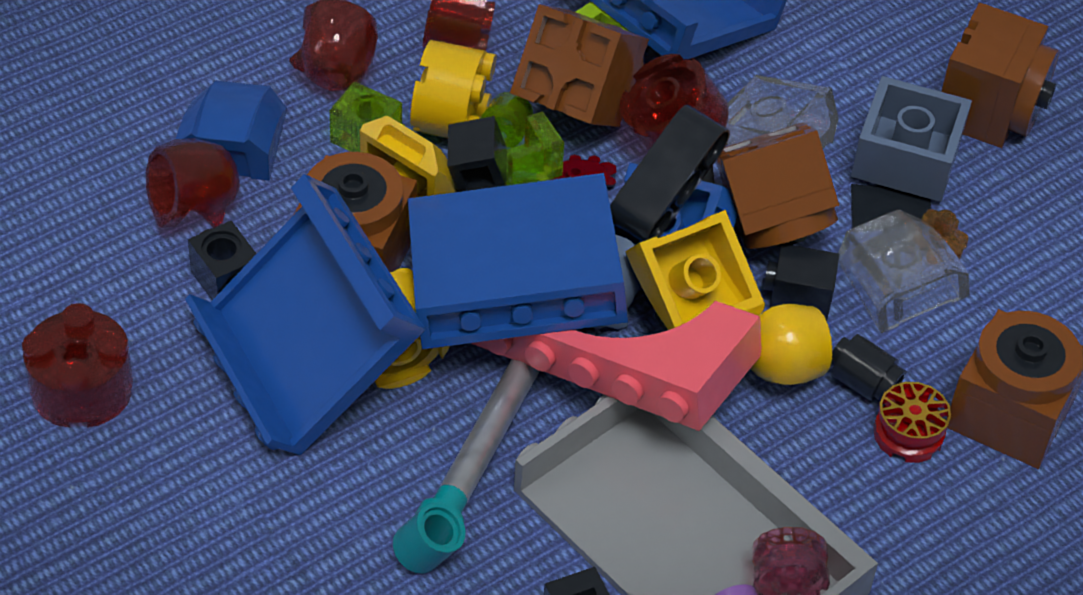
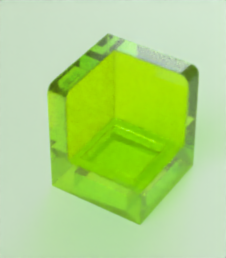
M543 111L526 117L524 144L507 149V185L546 181L562 176L564 141Z

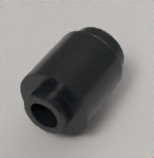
M856 334L851 340L843 337L832 351L831 364L834 366L831 376L871 402L874 399L881 401L884 392L893 385L902 383L907 373L905 369L898 365L899 359L860 334Z

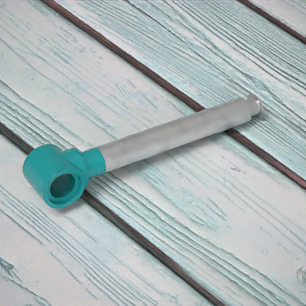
M513 359L510 361L435 496L423 500L415 515L395 533L393 550L398 561L406 569L420 574L431 572L462 546L466 530L461 513L540 371L521 361Z

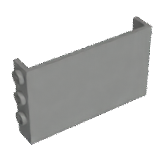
M603 394L595 406L579 417L572 416L566 419L557 431L539 444L532 443L528 445L515 461L514 491L591 566L596 567L597 571L622 595H715L723 589L741 584L753 586L758 595H868L871 591L878 563L713 416H711L700 431H697L682 424L668 421L664 417L638 407L624 404L617 399ZM782 527H802L815 531L825 539L828 545L826 555L820 561L807 567L796 569H781L765 565L756 559L752 552L753 542L761 534ZM786 528L783 531V539L786 541L794 539L791 528ZM795 529L796 534H802L806 532V530L803 529ZM774 530L770 534L779 536L780 530ZM808 532L796 541L805 543L816 534ZM767 534L761 537L774 545L781 543L780 539ZM817 536L813 539V542H823V540ZM759 539L755 546L765 545L766 543ZM792 544L785 545L783 550L793 552L796 550V546ZM806 544L803 548L805 550L824 549L825 545ZM775 546L755 548V552L776 551ZM824 550L815 551L814 554L821 557ZM807 552L798 554L799 557L812 562L818 560V558ZM775 553L765 562L772 564L783 558V555ZM757 554L761 560L767 557L766 554ZM787 556L788 567H796V556ZM800 561L799 566H805L810 563L806 561ZM783 562L774 564L777 567H785Z

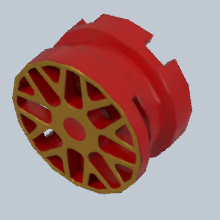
M902 382L893 385L884 392L880 401L879 412L873 427L874 439L880 449L890 457L893 454L905 457V462L920 463L929 460L933 453L941 450L946 430L951 419L950 405L944 395L929 385L920 382Z

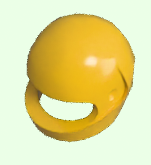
M782 304L771 307L759 315L762 349L759 359L750 368L758 377L771 383L794 385L807 383L824 376L828 372L832 361V339L825 316L819 309L814 306Z

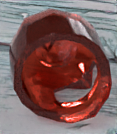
M318 0L304 7L303 29L305 30V36L301 48L289 59L290 64L293 68L305 73L308 80L328 91H348L355 85H359L366 78L373 64L378 39L376 19L365 8L346 0Z
M196 138L174 139L157 146L149 155L146 168V190L156 225L160 228L175 227L186 217L190 210L201 214L213 228L223 222L226 209L235 201L240 188L237 165L230 153L221 145Z

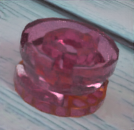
M782 527L761 534L753 542L752 562L755 566L753 571V587L757 594L820 595L822 589L828 590L830 584V574L827 567L829 556L828 545L825 539L817 532L802 527ZM792 535L793 540L786 541L784 536Z

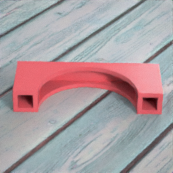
M714 301L705 311L692 320L673 329L652 335L610 338L567 330L471 343L496 355L521 361L538 371L552 374L575 383L582 388L591 389L617 399L624 404L638 407L664 417L668 421L682 424L697 431L702 429L759 359L762 349L760 316L718 301Z

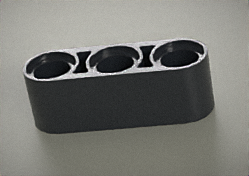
M684 105L675 114L612 201L610 208L613 224L641 242L656 236L660 238L724 150L730 136V130L692 106Z

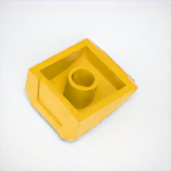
M384 116L362 125L360 129V152L381 157L392 164L401 176L417 180V197L456 192L454 181L447 166V158L441 149L432 142L389 116Z
M726 210L708 216L692 226L661 238L656 236L640 242L625 251L646 296L668 330L697 317L714 301L758 316L764 310V300Z

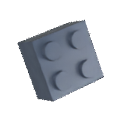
M882 76L859 137L851 177L942 202L963 137L972 100Z

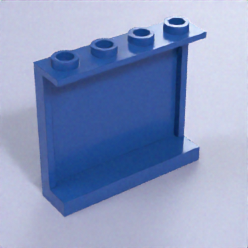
M590 0L630 32L648 38L647 45L672 64L775 30L787 0Z
M604 173L408 198L415 310L426 328L420 335L422 349L628 323L624 279Z
M303 174L291 187L302 207L211 302L191 294L185 298L195 316L193 320L195 327L207 338L215 352L213 355L215 363L221 370L227 373L235 387L234 396L236 400L249 412L256 425L254 431L258 439L272 450L281 449L297 455H302L426 330L337 189L306 174Z

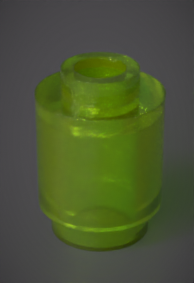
M510 91L495 96L481 118L495 116L507 149L518 145L524 138L533 121V109L528 100L510 94Z

